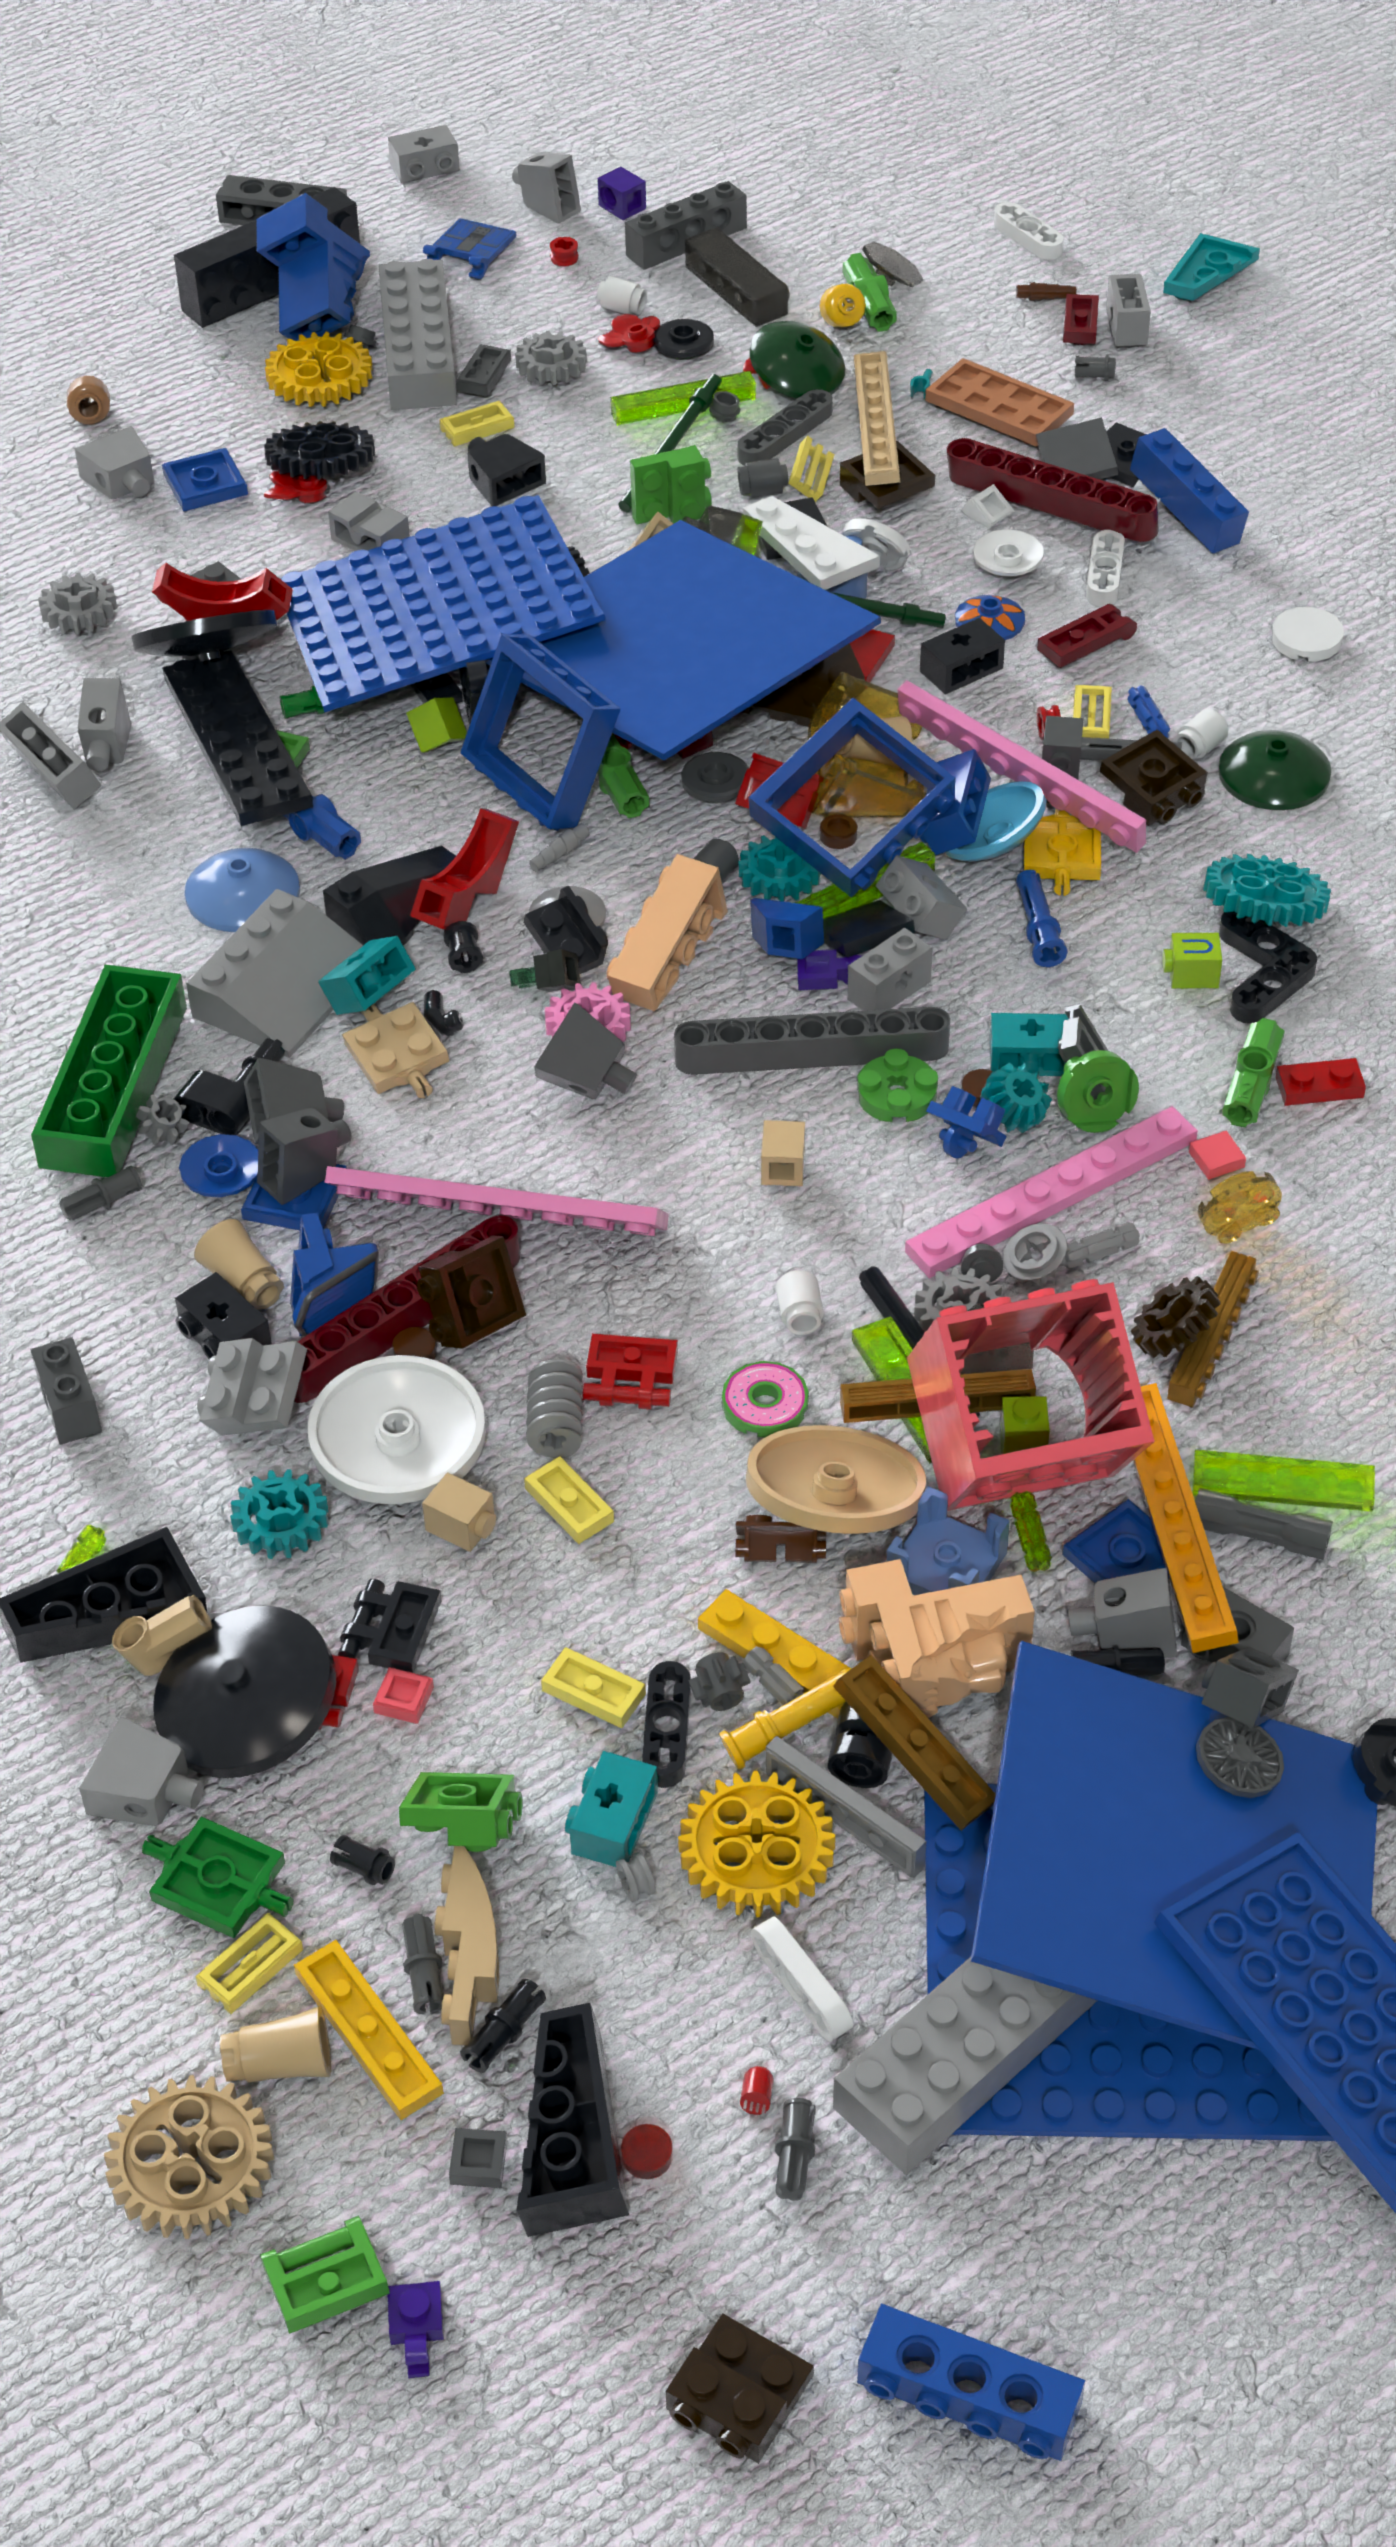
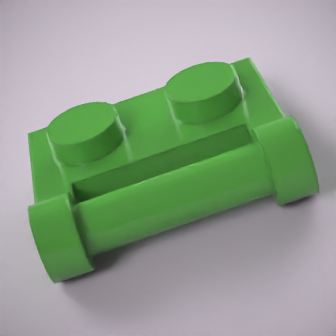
M359 2215L344 2221L345 2227L277 2253L275 2249L260 2254L266 2277L271 2285L289 2334L390 2294L387 2280ZM349 2247H352V2248H350V2249H348V2250H345V2251H343V2252H340V2253H338V2254H335V2255H333V2256H330V2257H328V2258H325V2259H323V2260H320V2261H318V2262H315V2263H313V2264H310V2265H308V2266H305V2267H303V2268H300V2269H298V2270H295V2271H293V2272H290V2273H288V2274H285L286 2272H289V2271H291V2270H294V2269H296V2268H299V2267H301V2266H304V2265H306V2264H309V2263H311V2262H314V2261L319 2260V2259H321V2258H324V2257H326V2256L332 2255V2254H334V2253H337V2252H339V2251H342V2250H344V2249H347V2248H349Z

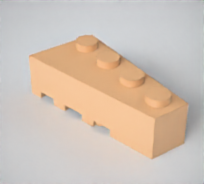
M676 854L671 865L663 869L659 878V886L653 896H649L645 900L638 923L635 927H631L628 930L622 951L618 958L614 957L608 966L607 979L612 988V995L622 993L624 1001L656 1011L678 981L679 966L681 964L689 966L694 959L697 941L702 940L706 942L713 933V927L710 926L714 918L722 920L728 912L719 867Z

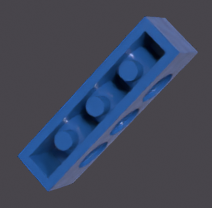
M882 2303L858 2359L857 2383L864 2385L865 2389L872 2395L885 2400H892L894 2397L915 2405L919 2412L933 2419H944L947 2417L965 2424L972 2433L982 2438L995 2439L999 2437L1017 2444L1020 2450L1027 2455L1038 2459L1051 2457L1062 2461L1082 2405L1086 2381ZM912 2361H921L931 2369L924 2373H914L909 2371L905 2365ZM964 2380L976 2382L981 2389L974 2393H967L961 2391L956 2384ZM1012 2400H1024L1033 2409L1020 2413L1012 2410L1007 2403Z

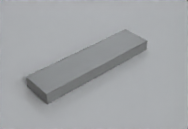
M778 1736L766 1746V1774L769 1777L773 1772H776L778 1774V1783L782 1786L790 1779H796L797 1794L805 1789H812V1803L823 1801L825 1804L824 1816L832 1817L835 1824L908 1876L915 1878L925 1868L926 1841Z

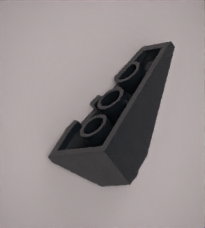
M441 845L353 871L323 890L326 916L362 945L370 940L398 936L402 945H404L413 936V928L420 921L411 917L410 914L421 879H428L440 873L452 862L456 855Z

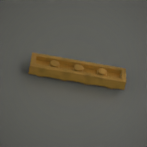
M872 1655L841 1676L833 1687L961 1831L994 1805L995 1792Z

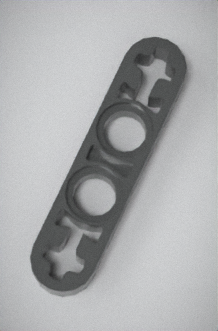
M816 389L808 391L743 436L737 444V459L739 463L745 466L747 462L772 459L823 423L833 412L832 395L825 390Z

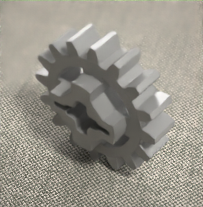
M550 331L540 335L534 333L532 340L524 338L523 345H517L516 368H519L520 376L527 375V381L537 379L540 385H543L546 381H551L552 385H556L557 382L561 381L568 383L569 376L578 378L580 376L579 371H585L586 347H583L582 340L575 341V335L573 334L566 337L563 336V331H559L557 335H552Z
M76 573L70 579L64 575L62 576V582H50L51 589L43 588L41 590L42 597L38 598L42 621L48 622L50 629L60 626L61 633H66L69 629H73L75 634H79L81 630L86 629L92 632L94 631L93 625L105 626V618H114V610L117 609L113 585H107L105 578L96 581L94 574L83 578L80 573Z
M953 1267L951 1276L947 1277L941 1271H937L935 1282L925 1279L922 1291H916L914 1318L920 1322L919 1325L926 1332L932 1322L937 1317H940L939 1312L944 1309L965 1305L967 1311L984 1308L983 1303L986 1301L1005 1297L1001 1296L1002 1286L1000 1284L990 1286L991 1276L988 1274L980 1279L976 1278L975 1269L972 1268L968 1270L966 1275H960L957 1267Z

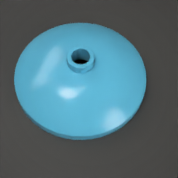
M1026 781L1011 782L989 789L976 841L945 852L946 855L953 859L972 862L996 858L1018 847L1033 832L1043 817L1046 808V797L1042 789L1037 784Z

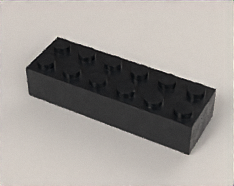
M336 187L312 196L313 199L327 208V220L360 243L356 202ZM257 220L174 255L181 310L202 328L279 295V267L257 252Z

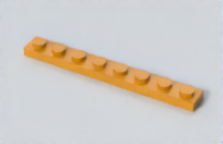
M1157 1384L1140 1386L1155 1442L1137 1456L1133 1463L1192 1653L1237 1644L1239 1640L1235 1622Z

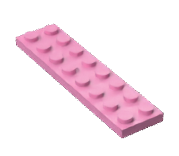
M327 1166L325 1183L337 1187L336 1194L363 1200H370L371 1193H378L377 1199L386 1200L389 1203L411 1205V1198H418V1204L425 1205L428 1208L451 1210L452 1203L459 1204V1210L489 1216L492 1215V1208L500 1209V1215L532 1221L533 1213L542 1214L541 1220L548 1221V1223L573 1226L574 1219H582V1225L589 1226L592 1229L614 1231V1225L621 1224L624 1225V1231L644 1236H655L656 1229L667 1230L669 1214L653 1207Z

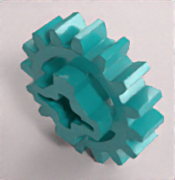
M763 835L761 836L760 844L750 841L748 843V850H742L740 853V861H738L739 877L742 878L743 888H751L752 896L763 893L764 899L768 900L772 896L778 897V900L783 902L787 896H791L794 900H799V892L802 891L810 894L812 893V885H819L821 873L776 837L769 840Z
M290 1469L285 1471L283 1477H276L275 1472L270 1470L268 1471L267 1480L261 1481L258 1477L253 1476L251 1478V1489L239 1487L238 1494L240 1500L231 1501L232 1515H230L233 1532L237 1533L238 1543L240 1545L249 1543L252 1554H257L263 1548L266 1549L268 1559H273L277 1551H283L286 1558H291L293 1548L298 1547L303 1552H307L309 1550L308 1539L313 1541H320L322 1539L320 1528H327L329 1524L327 1498L322 1496L319 1483L310 1485L307 1474L304 1473L296 1480L293 1479L292 1470ZM303 1504L309 1508L308 1514L304 1512ZM252 1514L256 1516V1524L251 1521Z

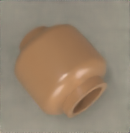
M85 375L76 378L70 384L67 390V408L70 415L76 421L88 425L99 423L107 416L110 410V393L102 380L94 376Z

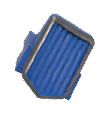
M318 1212L301 1215L299 1249L293 1252L290 1305L295 1328L299 1336L304 1337L375 1292L378 1278L379 1252L377 1245L366 1243L333 1248L330 1230L328 1228L322 1229Z

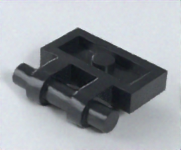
M369 1579L365 1590L360 1591L353 1605L355 1614L351 1623H347L343 1628L340 1636L342 1645L338 1656L356 1658L359 1650H363L366 1647L369 1648L367 1654L370 1665L384 1668L391 1667L413 1673L442 1602L441 1591L397 1581L392 1594L388 1595L383 1594L385 1585L382 1581ZM382 1615L378 1628L369 1626L372 1618Z

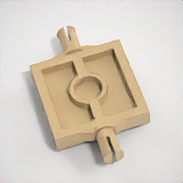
M414 1002L384 1015L381 1014L375 1003L365 1011H360L368 1022L343 1033L342 1036L345 1046L377 1094L395 1086L410 1084L419 1098H425L424 1092L428 1097L432 1093L433 1088L424 1076L432 1069L449 1062L446 1048Z

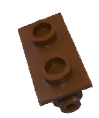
M749 1515L745 1517V1521H736L737 1535H745V1539H736L735 1557H744V1562H776L777 1545L785 1546V1562L817 1563V1559H826V1541H817V1537H827V1532L802 1527L791 1522H772L773 1518L767 1515Z

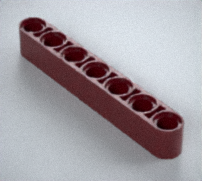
M959 438L953 440L947 446L949 477L955 484L980 492L994 484L1008 501L1099 530H1112L1122 534L1124 538L1137 542L1150 541L1159 532L1157 500L1148 494L972 439Z
M503 1215L492 1216L297 1341L307 1348L294 1402L304 1403L313 1400L330 1381L345 1370L362 1362L375 1359L392 1348L393 1339L400 1331L410 1327L422 1328L429 1324V1321L433 1319L429 1303L425 1302L417 1291V1281L421 1279L419 1266L449 1251L461 1252L491 1236H503L512 1268H514L520 1260L517 1223L512 1218Z

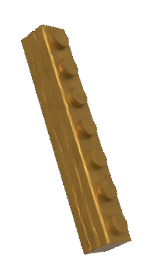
M1231 1251L1214 1287L1215 1292L1218 1294L1217 1298L1221 1302L1215 1308L1218 1315L1209 1320V1329L1199 1331L1197 1340L1185 1348L1169 1382L1168 1400L1193 1408L1197 1398H1203L1207 1386L1205 1381L1206 1379L1211 1380L1216 1366L1214 1361L1215 1359H1221L1224 1351V1345L1222 1344L1224 1340L1229 1341L1233 1331V1326L1231 1325L1233 1322H1238L1242 1311L1240 1305L1241 1303H1247L1250 1294L1249 1286H1254L1257 1281L1259 1271L1255 1270L1256 1258Z
M1032 1369L960 1375L965 1380V1396L968 1395L971 1403L968 1407L969 1413L999 1411L1002 1406V1397L1036 1396V1385ZM912 1378L841 1384L840 1405L844 1423L921 1417Z

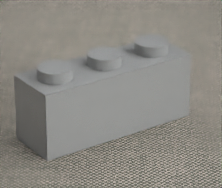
M24 702L19 704L0 721V733L13 750L74 810L102 786L84 761Z

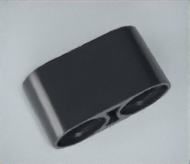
M195 1071L174 1097V1100L179 1105H186V1109L181 1116L182 1119L220 1134L236 1135L250 1118L244 1085L207 1071Z

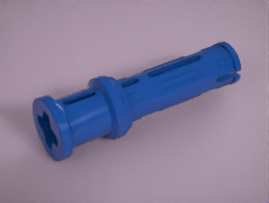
M1025 870L1017 876L1016 884L1020 891L1029 922L1026 927V935L1030 943L1034 945L1032 950L1033 959L1041 967L1050 968L1057 966L1064 961L1068 953L1065 942L1059 937L1061 933L1060 924L1050 914L1040 874H1036L1035 870Z

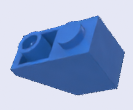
M760 898L750 900L752 937L768 955L803 959L824 944L823 908L821 906Z

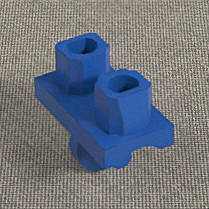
M952 1086L943 1104L931 1101L926 1112L943 1119L944 1123L951 1126L949 1129H942L939 1138L943 1140L944 1152L948 1156L958 1159L963 1157L968 1151L974 1152L976 1150L977 1142L973 1140V1135L1002 1147L1007 1136L997 1129L1006 1110L989 1100L981 1098L973 1116L970 1117L968 1114L976 1097Z

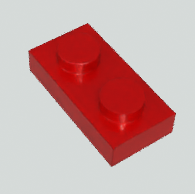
M1356 1058L1277 1066L1275 1078L1285 1106L1364 1098L1366 1085Z

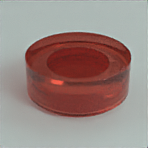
M642 2124L630 2129L624 2136L621 2144L622 2162L625 2169L631 2175L640 2179H653L664 2174L669 2169L673 2159L672 2141L668 2133L661 2127L653 2124Z

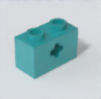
M392 936L368 941L321 978L318 983L336 1015L360 1012L369 1008L415 971L416 968L399 937Z
M991 1013L990 1070H1000L1002 1066L1009 1062L1015 1068L1025 1063L1027 1071L1031 1074L1039 1071V1076H1062L1066 1062L1061 1058L1058 1041L1062 1038L1064 1020L1069 1019L1067 1015Z
M603 1751L596 1768L590 1766L585 1774L582 1784L583 1798L579 1806L573 1805L570 1808L565 1823V1833L570 1834L571 1854L616 1867V1861L624 1859L626 1862L630 1861L657 1797V1766Z

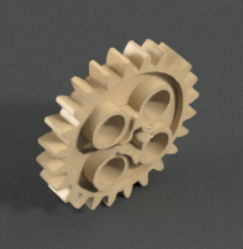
M189 2075L186 2087L178 2089L172 2078L168 2079L167 2093L162 2095L152 2086L149 2087L150 2102L145 2105L139 2100L132 2099L130 2102L134 2116L118 2115L117 2121L122 2132L108 2134L109 2144L113 2150L104 2153L107 2168L110 2169L105 2174L109 2188H114L112 2193L116 2205L125 2204V2213L130 2221L141 2215L140 2220L143 2230L146 2232L153 2228L157 2222H160L164 2238L169 2237L175 2226H181L185 2239L190 2238L193 2226L201 2225L204 2233L207 2236L211 2235L212 2221L219 2219L226 2227L232 2226L229 2212L235 2209L243 2214L249 2213L246 2195L261 2198L263 2193L258 2180H269L271 2178L269 2164L266 2162L274 2160L272 2144L269 2143L272 2140L269 2125L264 2124L265 2119L262 2108L252 2109L253 2104L249 2093L241 2095L236 2099L237 2094L234 2083L230 2082L219 2092L215 2077L213 2076L207 2080L203 2088L197 2087L194 2075ZM191 2119L201 2120L192 2127L181 2126L184 2122ZM158 2130H167L173 2136L174 2140ZM178 2147L183 2150L184 2154H182L181 2156L179 2154ZM222 2151H236L235 2154L230 2156L229 2158H216V2156ZM163 2154L155 2162H143L149 2155ZM198 2156L201 2166L195 2160ZM205 2173H206L207 2175L212 2176L214 2179L218 2180L220 2183H219V2184H214L212 2181H210V2180L206 2177ZM184 2186H198L192 2193L178 2194V2191Z

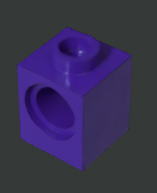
M621 166L597 178L598 205L621 220H625L646 209L645 180Z

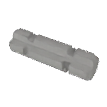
M1127 1222L1116 1226V1231L1110 1228L1080 1239V1244L1077 1241L1068 1243L1070 1251L1065 1255V1267L1072 1269L1083 1265V1260L1085 1259L1089 1263L1119 1252V1247L1122 1250L1137 1246L1140 1237L1139 1231L1133 1223Z
M755 1647L746 1655L742 1662L745 1668L753 1676H759V1682L782 1705L801 1696L804 1688L780 1664H773L774 1658L764 1648Z

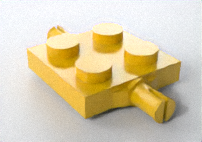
M1055 808V815L1042 817L1037 827L1024 841V871L1035 870L1036 874H1040L1041 879H1055L1054 892L1061 896V885H1063V896L1070 893V879L1100 880L1101 832L1095 828L1085 826L1078 818L1070 815L1065 810Z

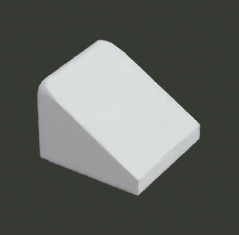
M993 484L971 498L961 511L982 525L991 528L1011 515L1014 509Z

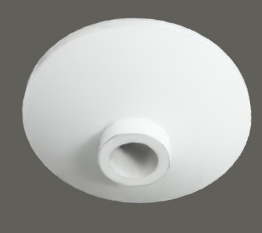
M1011 529L996 530L983 535L976 541L973 549L974 559L982 569L1001 576H1018L1033 571L1041 564L1044 554L1042 544L1034 536Z

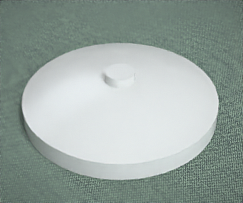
M408 1355L379 1357L345 1370L330 1381L320 1392L311 1408L308 1419L310 1452L322 1476L343 1493L363 1501L378 1504H405L424 1500L447 1472L462 1479L477 1462L482 1452L486 1435L483 1405L472 1384L455 1369L441 1362Z

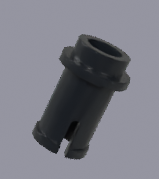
M346 1835L340 1836L333 1847L343 1850L350 1855L343 1852L339 1854L331 1851L330 1861L333 1865L341 1866L364 1876L365 1882L370 1885H376L377 1883L385 1884L390 1879L395 1868V1859L390 1856L387 1849L381 1847L375 1850L352 1840Z

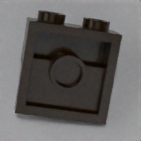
M896 441L900 482L866 486L863 454L840 462V486L858 503L868 500L877 509L935 487V474L898 441Z
M1157 729L1101 761L1100 773L1125 793L1123 805L1146 819L1147 826L1156 821H1159L1161 824L1167 823L1174 817L1178 808L1185 804L1188 807L1196 806L1205 794L1204 789L1208 772Z
M491 1236L461 1252L449 1251L418 1267L421 1279L417 1281V1291L420 1297L429 1303L433 1319L429 1321V1331L432 1337L441 1343L442 1347L463 1349L526 1316L503 1236Z
M722 2313L699 2349L695 2347L692 2349L666 2389V2409L669 2411L670 2416L682 2427L690 2431H696L699 2428L716 2438V2443L729 2455L742 2459L745 2455L759 2464L814 2376V2365Z

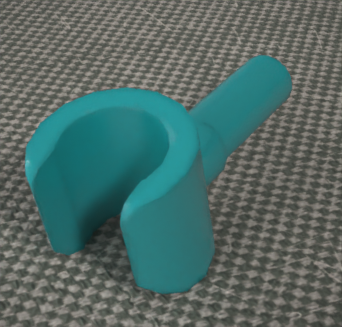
M926 369L923 376H915L911 379L910 397H914L916 392H924L925 399L926 389L930 386V378L933 374L931 369Z

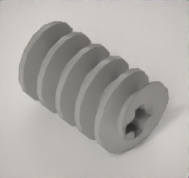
M566 1359L543 1361L534 1366L528 1376L526 1440L536 1453L545 1457L557 1458L560 1456L561 1458H566L575 1454L581 1447L582 1425L580 1422L582 1419L581 1407L583 1403L581 1397L583 1386L581 1382L583 1373L581 1367Z

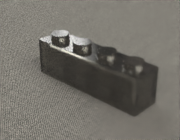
M716 227L685 239V267L755 327L788 315V300L790 298L788 286L719 228Z

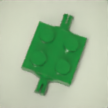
M202 1816L190 1833L175 1845L165 1842L154 1835H149L147 1837L148 1841H144L142 1853L164 1862L162 1873L149 1890L152 1902L234 1939L250 1915L262 1906L280 1914L282 1917H286L288 1911L292 1909L293 1897H288L271 1889L272 1882L285 1864L284 1853Z

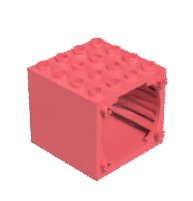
M1098 1279L1085 1280L1071 1286L1072 1291L1055 1294L1054 1288L1040 1289L1029 1293L1027 1300L1011 1302L1010 1297H999L983 1303L984 1308L967 1311L965 1305L950 1307L939 1312L940 1317H937L932 1322L923 1337L917 1342V1345L907 1357L938 1489L948 1496L947 1511L1114 1477L1155 1442L1114 1282L1099 1285ZM1028 1342L1030 1343L1031 1351L1047 1348L1054 1352L1070 1368L1082 1392L1085 1405L1084 1437L981 1459L979 1453L994 1436L987 1429L974 1432L973 1428L978 1424L979 1419L976 1413H969L968 1407L971 1403L968 1395L965 1396L964 1377H960V1372L964 1369V1359L969 1354Z

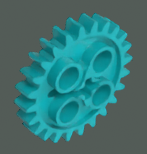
M1233 854L1232 860L1221 857L1220 862L1213 861L1212 866L1207 867L1203 891L1207 892L1206 898L1213 899V905L1224 906V912L1234 911L1237 913V918L1251 917V922L1253 923L1265 920L1268 926H1272L1273 922H1279L1284 927L1288 926V922L1302 926L1303 921L1312 924L1315 918L1322 919L1323 913H1327L1331 889L1327 888L1328 882L1320 881L1321 875L1309 874L1310 868L1296 867V862L1285 864L1282 858H1277L1273 861L1269 860L1266 855H1262L1261 859L1251 854H1247L1246 858Z

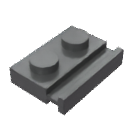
M1077 1004L1066 1007L1065 1013L1069 1019L1064 1020L1062 1038L1058 1041V1048L1063 1061L1067 1062L1072 1057H1081L1091 1051H1108L1082 1006ZM1098 1084L1092 1089L1090 1095L1096 1100L1100 1092H1105L1106 1087Z

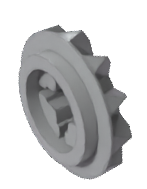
M1044 1223L1034 1224L1021 1229L1011 1237L1003 1252V1264L1010 1277H1015L1021 1284L1031 1280L1039 1285L1041 1278L1047 1275L1055 1278V1270L1060 1266H1066L1065 1255L1070 1251L1065 1235L1059 1228ZM1033 1247L1035 1251L1038 1250L1039 1253H1042L1043 1259L1036 1261V1259L1032 1258L1030 1248Z

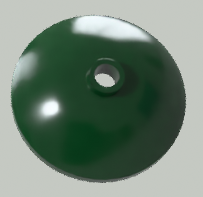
M795 321L773 322L760 328L751 342L749 354L755 371L764 382L784 395L798 399L806 392L816 389L828 391L832 395L841 386L846 369L841 352L827 335L810 325Z
M1279 730L1257 731L1236 739L1223 751L1218 768L1221 783L1232 796L1248 805L1267 810H1291L1307 806L1318 800L1326 792L1331 778L1330 762L1319 747L1300 735Z

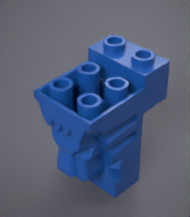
M307 193L257 218V252L279 267V333L286 338L298 341L300 334L310 338L312 332H315L318 337H322L325 332L331 333L349 324L354 317L351 300L356 292V281L360 279L366 260L370 257V251L327 220V208Z

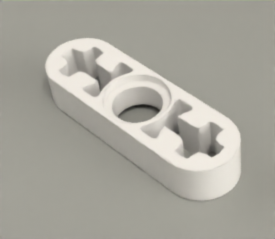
M1005 202L995 207L994 226L1041 259L1053 260L1062 255L1064 237L1060 232L1016 203Z
M1113 530L1099 531L1093 538L1086 599L1095 606L1103 607L1107 604H1114L1118 599L1125 538L1122 534ZM1105 547H1110V548H1111V552H1110V551H1104V550H1105ZM1107 566L1113 569L1105 570L1098 567ZM1100 584L1107 585L1106 589H1099Z
M771 1917L751 1929V1938L760 1957L827 2041L831 2042L853 2028L852 2017L843 2000L779 1919Z

